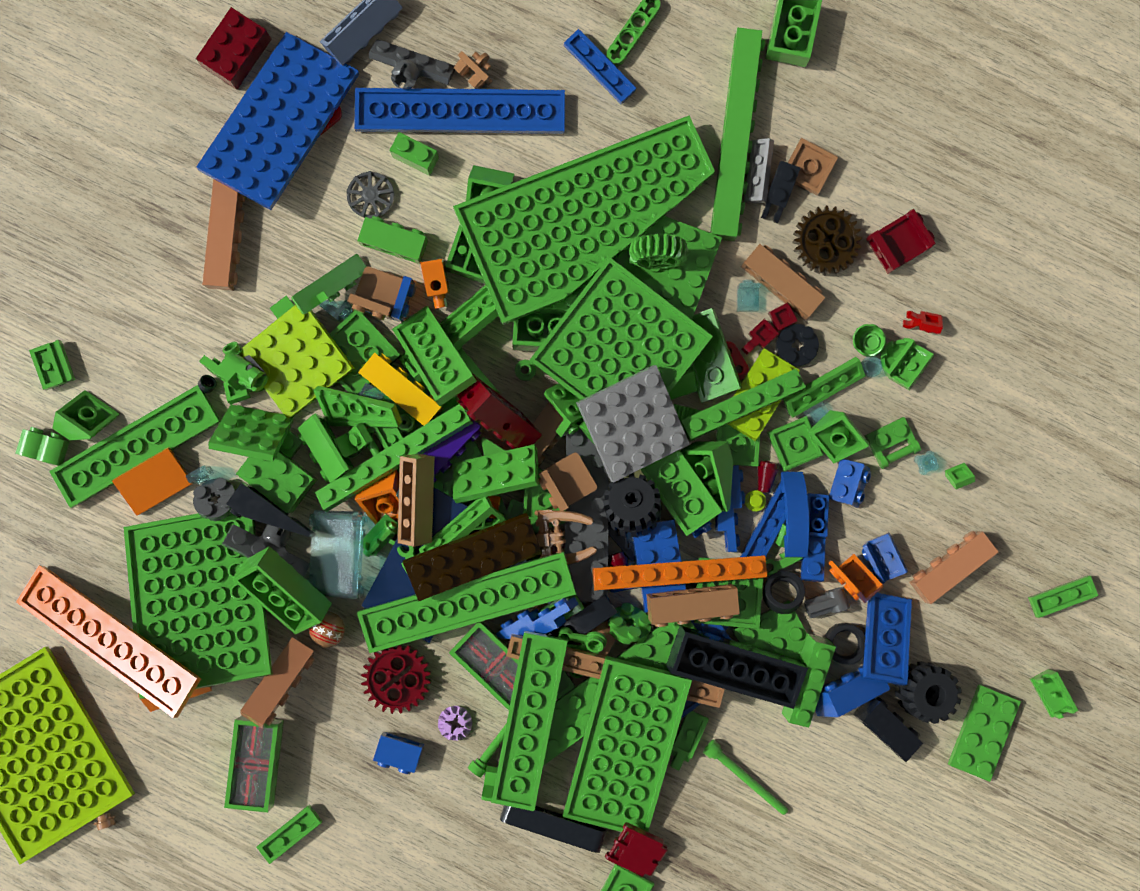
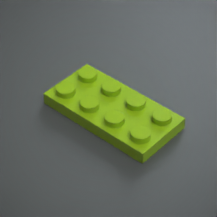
M763 348L741 383L742 388L737 390L734 396L797 368ZM781 400L728 425L756 441Z

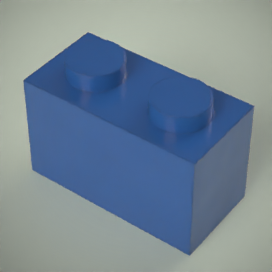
M383 732L380 736L373 761L378 762L377 765L384 768L396 767L399 772L404 774L415 773L424 744Z

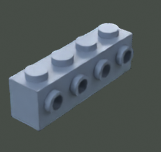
M363 0L320 43L343 66L353 59L354 54L359 49L365 48L374 35L381 33L389 21L394 20L398 16L402 6L397 0Z

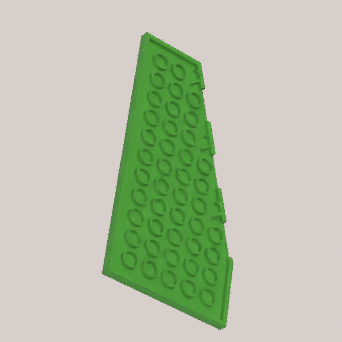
M689 115L453 206V209L501 323L504 325L564 301L594 276L608 257L614 259L631 244L632 240L644 234L713 176L715 170Z

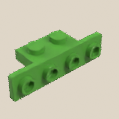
M355 254L293 295L291 299L301 313L305 315L328 299L330 302L340 296L339 291L343 288L348 291L357 284L355 280L362 276L366 265L359 255Z

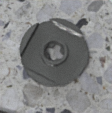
M224 478L208 480L194 489V508L201 517L210 519V521L225 519L231 514V508L226 503L236 490ZM214 496H220L216 504L211 501Z

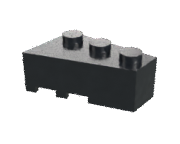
M880 697L861 705L853 715L904 762H907L922 746L923 742L919 739L920 734L911 726L907 728L903 724L904 719L896 712L892 713L887 709L888 705Z

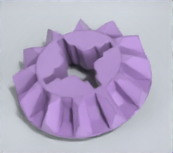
M450 706L443 710L438 718V729L441 735L449 741H459L465 738L471 731L472 718L463 707ZM456 715H458V723L462 726H457L452 732V725L447 721H453Z

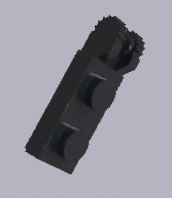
M780 160L767 194V202L761 218L766 219L772 203L779 206L773 218V222L778 224L801 167Z

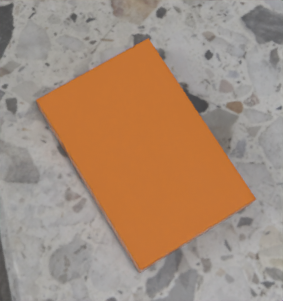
M170 447L114 478L112 482L136 516L191 485L193 480Z

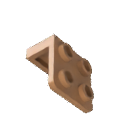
M366 267L355 295L350 293L347 302L352 305L351 309L361 313L368 311L377 319L384 320V318L392 320L391 314L403 279L372 267Z
M576 452L539 472L541 477L538 479L539 484L543 490L548 489L552 496L548 498L554 509L559 508L561 512L569 508V505L597 489L595 481Z

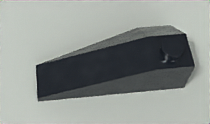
M241 483L226 503L231 508L230 512L238 518L243 516L307 537L314 538L316 535L298 519L290 518L288 516L289 513L283 511L249 484Z

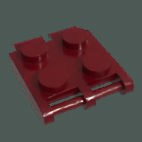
M625 822L622 833L619 837L615 838L614 845L610 852L608 851L605 854V858L642 877L644 874L652 876L659 865L658 862L663 859L668 851V846L663 843L662 838Z

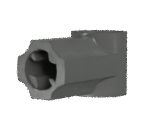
M844 587L826 591V594L804 600V606L809 618L849 609L850 605Z

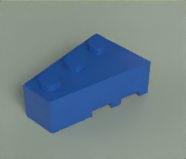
M862 665L858 668V671L847 673L841 676V678L823 685L815 712L817 716L840 717L889 691L890 687L887 682L863 678Z

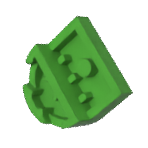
M913 339L892 340L881 353V364L884 373L890 380L910 391L934 358V354L915 344Z

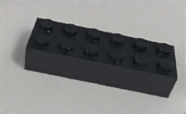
M683 625L679 626L666 664L671 674L791 709L795 707L808 670L800 660Z

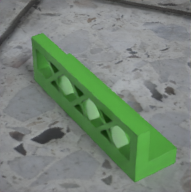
M488 497L479 498L433 536L432 543L424 544L419 548L420 553L426 552L467 536L473 530L480 531L501 523L506 519L503 514L493 507ZM490 515L496 516L492 522L485 523V520Z

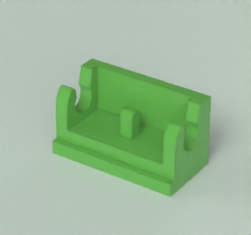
M1047 669L1030 678L1050 717L1061 719L1064 718V713H1075L1078 711L1058 672Z

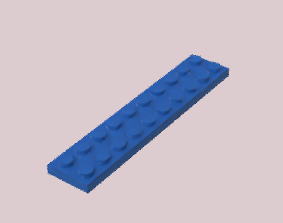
M355 88L354 129L356 132L565 134V90L425 88L404 90L403 88Z

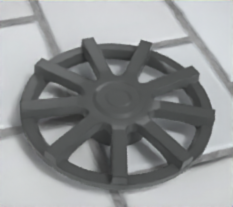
M372 171L353 177L354 179L350 182L346 191L350 208L357 215L364 218L380 217L390 209L394 200V190L390 181L384 175ZM368 176V186L366 187L359 179ZM372 176L381 178L375 186H372ZM385 181L389 189L378 191L379 186ZM356 182L363 189L362 191L352 190ZM390 193L389 202L379 198L381 194ZM351 194L361 195V198L352 202ZM364 201L365 204L361 213L355 206ZM377 201L387 206L380 213L376 206ZM369 204L373 206L374 215L366 214Z

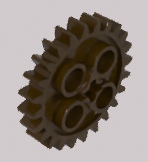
M826 205L822 212L820 207H817L815 213L810 210L807 213L808 217L803 216L801 218L803 223H797L796 227L799 230L794 231L793 235L798 238L794 239L792 243L798 244V246L794 249V252L801 253L797 259L804 258L803 266L810 264V271L816 267L818 268V274L823 269H825L827 275L831 273L832 269L837 274L839 267L845 270L847 264L851 265L854 262L852 258L858 257L859 254L855 250L862 248L861 245L857 244V242L862 240V237L856 236V234L861 229H854L857 221L850 222L849 220L852 215L850 214L845 217L844 209L837 213V206L829 211V207ZM826 222H832L835 230H829ZM808 233H814L817 236V241H811ZM830 238V242H824V239ZM837 240H844L846 248L839 247ZM819 251H826L828 253V259H823L820 256Z

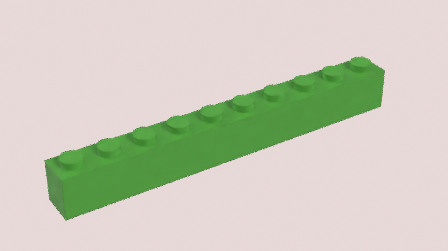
M737 27L734 36L710 233L720 236L722 240L735 241L737 235L740 236L742 231V223H739V217L744 213L745 202H741L742 194L745 195L747 190V182L744 181L745 174H748L750 161L746 160L747 153H751L752 141L749 140L750 133H753L755 120H752V112L755 113L757 109V100L754 99L755 92L759 90L760 79H757V72H761L763 61L759 59L760 51L763 52L765 39L762 38L763 30Z

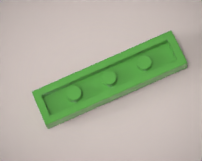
M854 357L805 385L806 388L784 398L783 401L789 415L793 418L864 378L865 373L861 361Z

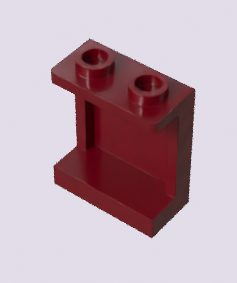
M915 209L910 210L902 217L875 231L866 238L887 274L936 245L933 233L927 230L923 224V217Z

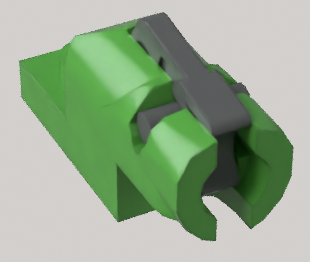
M230 353L222 362L215 357L211 360L204 355L199 361L208 371L236 391L241 386L257 392L268 381L266 372L250 355L242 357Z

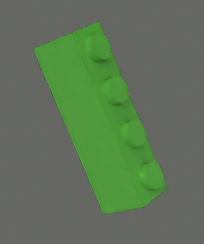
M807 634L799 660L808 670L794 709L784 706L782 710V715L791 724L810 727L836 648L827 638Z

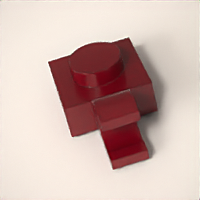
M764 318L748 333L752 339L741 350L747 355L757 345L763 349L779 333Z

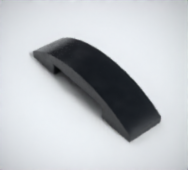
M605 594L548 635L558 637L562 627L570 628L572 633L586 635L618 612ZM569 641V642H567V644H573V643H574V641Z

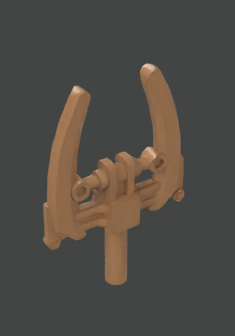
M536 510L534 513L538 515V519L535 523L536 527L539 526V532L535 536L539 547L542 548L540 558L553 555L552 546L556 544L558 550L556 553L564 551L562 546L566 541L562 539L565 533L561 532L559 528L561 521L591 525L594 519L573 511ZM549 522H552V525H554V532L549 529ZM592 546L582 551L565 554L568 564H573L592 556L598 549Z

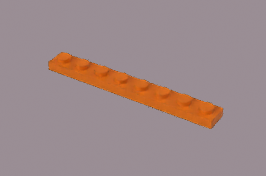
M765 555L592 569L594 591L767 577Z

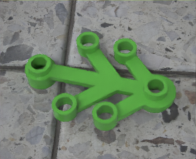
M562 627L558 635L560 638L568 639V642L581 643L579 645L567 644V647L583 651L589 650L595 654H599L607 643L606 637L600 632H590L587 635L572 633V630L568 627ZM570 672V675L574 678L582 677L580 674Z

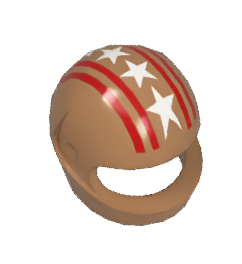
M327 611L321 623L308 628L311 639L323 648L337 645L345 633L343 620L339 615Z

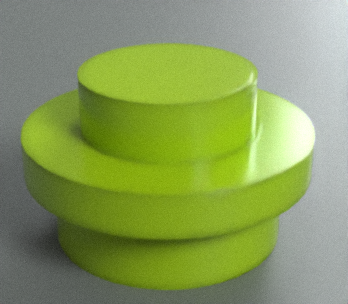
M758 490L750 491L745 496V505L751 511H760L766 505V497Z

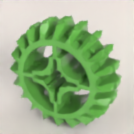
M658 233L635 238L631 241L629 249L630 261L638 267L651 269L679 267L686 263L688 255L686 240L679 236L675 237L674 235Z

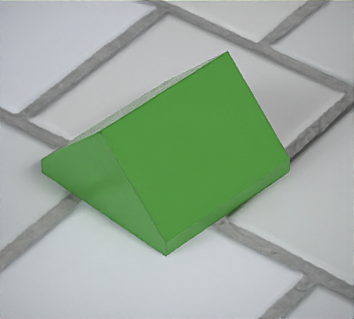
M830 410L808 432L833 464L869 447L868 441L844 412Z

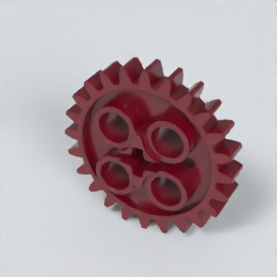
M402 644L398 645L397 648L395 646L390 647L389 650H381L382 653L376 651L374 652L376 658L371 656L367 658L371 664L363 666L368 670V672L361 674L362 677L367 678L361 685L368 686V689L363 693L371 694L368 701L376 700L375 708L380 704L383 705L382 712L388 707L391 714L395 712L396 708H398L400 714L403 713L404 707L411 711V703L417 707L419 705L417 698L424 700L425 696L422 692H429L430 690L425 686V684L432 682V680L426 678V676L432 673L431 671H425L429 663L421 662L425 657L424 655L416 656L418 649L410 652L411 645H408L405 649H403ZM398 657L403 660L404 665L402 668L394 666V658ZM407 666H412V669L405 673L399 681H395L385 691L381 690L394 675H398ZM378 671L386 674L387 679L385 682L377 679L376 674ZM407 675H414L417 678V683L415 685L408 684L406 681ZM391 688L399 690V698L395 699L390 696Z

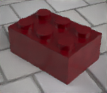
M230 7L195 59L202 68L238 90L272 38L266 29Z

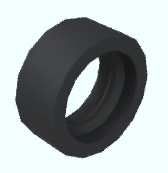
M778 571L771 574L766 580L763 589V600L773 612L790 614L801 606L806 593L805 585L795 573ZM780 581L790 583L796 589V599L789 604L776 601L771 593L772 586Z
M848 623L835 624L829 628L825 638L833 643L838 633L849 631L856 636L858 646L855 653L850 656H841L834 651L832 659L845 665L857 663L864 656L865 634L855 625Z

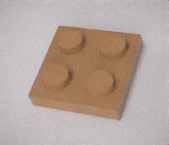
M801 138L788 161L792 165L801 167L795 184L818 195L838 157Z

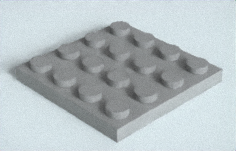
M652 365L576 402L610 481L613 483L689 445L656 365Z

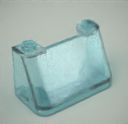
M314 510V514H310L309 526L312 527V531L316 535L311 540L310 574L307 580L325 597L348 599L364 597V586H361L359 581H363V576H361L363 536L366 529H362V527L365 526V522L368 523V515L365 512L337 510L326 512L324 510Z

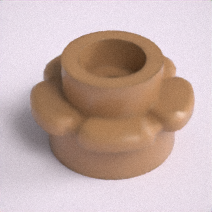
M110 813L97 817L98 822H95L94 825L97 826L98 831L115 825L114 818L116 816L111 817Z

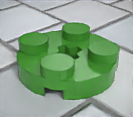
M623 603L622 606L615 608L618 613L608 619L611 635L624 644H630L631 642L640 644L644 642L651 631V622L648 619V614L630 603ZM626 623H631L632 625L628 627Z

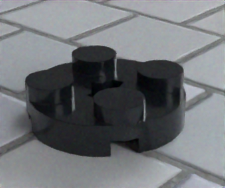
M793 324L786 327L779 334L775 343V349L779 358L794 367H800L808 364L816 357L819 341L811 327L803 324ZM795 340H798L803 345L800 347V351L792 348Z

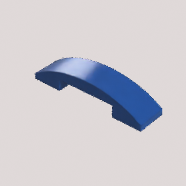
M781 472V489L785 498L786 535L784 536L785 557H807L809 546V507L803 472Z

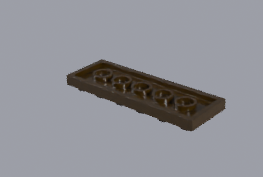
M526 512L402 561L417 599L422 601L542 554Z

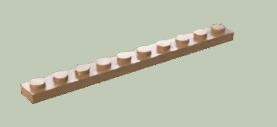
M511 635L506 657L519 660L523 636ZM566 647L562 670L600 679L606 656ZM692 680L687 700L720 708L725 689Z

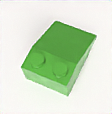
M696 441L681 449V453L722 511L728 512L731 504L733 458L729 442Z

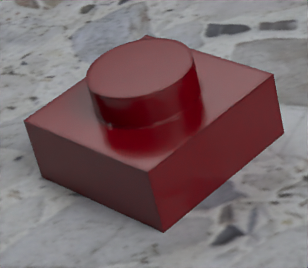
M788 302L768 312L777 332L798 321Z

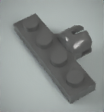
M379 39L375 41L369 51L370 59L394 67L391 72V80L398 88L404 82V90L412 88L419 77H426L448 85L455 73V65Z
M233 524L222 543L223 546L247 558L267 547H271L303 577L310 566V563L285 550V546L291 536V531L279 530L278 527L268 524L260 537Z

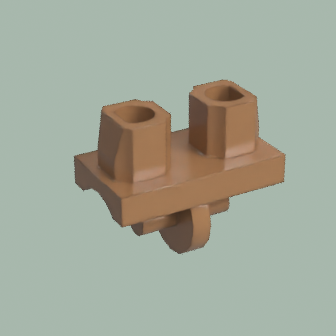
M463 51L458 54L460 60L456 63L454 69L462 77L472 69L475 74L468 82L475 89H480L485 83L488 86L492 83L490 77L481 70L482 67L487 71L491 68V65L487 62L489 60L487 53H483L480 56L475 52L472 55L476 60L475 63Z

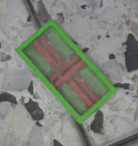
M481 621L470 629L451 649L449 654L509 710L519 660L506 657L509 646L501 638L497 637L496 633L487 624Z
M244 716L234 720L224 808L268 813L274 807L284 720L274 719L270 726L266 724L263 729Z

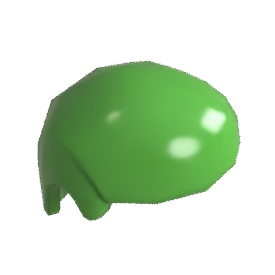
M864 324L856 329L853 335V346L861 355L873 357L881 353L885 348L886 335L877 325Z

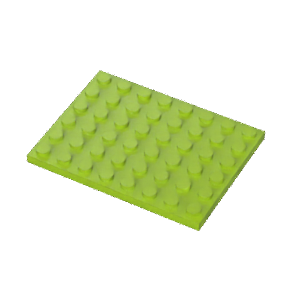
M49 646L40 649L0 674V832L19 865L135 794Z

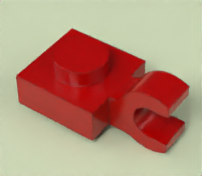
M907 311L906 318L912 320H903V327L907 329L919 326V330L940 334L943 329L942 315L925 311L917 314L913 311Z

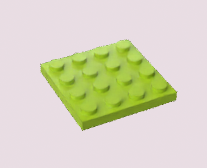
M296 305L242 347L243 351L239 353L242 357L250 355L266 372L268 381L264 388L286 418L294 417L317 399L313 391L317 386L331 388L355 369L314 312L311 310L303 315Z

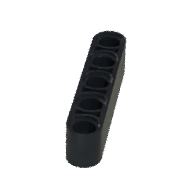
M504 805L500 816V821L508 825L594 853H600L607 832L600 826L563 818V814L536 805L534 811Z

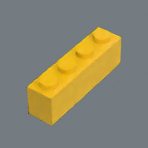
M374 353L358 373L423 426L434 420L444 408L437 404L432 395L428 396L423 392L425 387L416 380L413 383L407 379L409 374L400 367L394 369L390 365L392 361L383 353L380 356Z

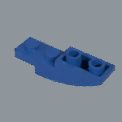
M739 465L733 466L730 510L728 512L723 511L715 516V531H724L726 552H737V547H740L739 534L735 533V526L738 525V515L734 513V509L742 508V504H745L744 491H741L740 482H743V471L739 470Z
M807 493L809 546L807 557H802L800 560L801 580L823 582L825 539L828 536L829 495Z
M575 597L568 601L566 598H563L554 604L556 608L552 610L547 607L541 612L538 609L529 612L527 609L517 615L518 620L515 622L510 619L501 625L502 630L497 632L496 635L499 638L511 639L512 634L523 636L524 631L539 634L548 633L566 622L563 614L576 607L578 602Z

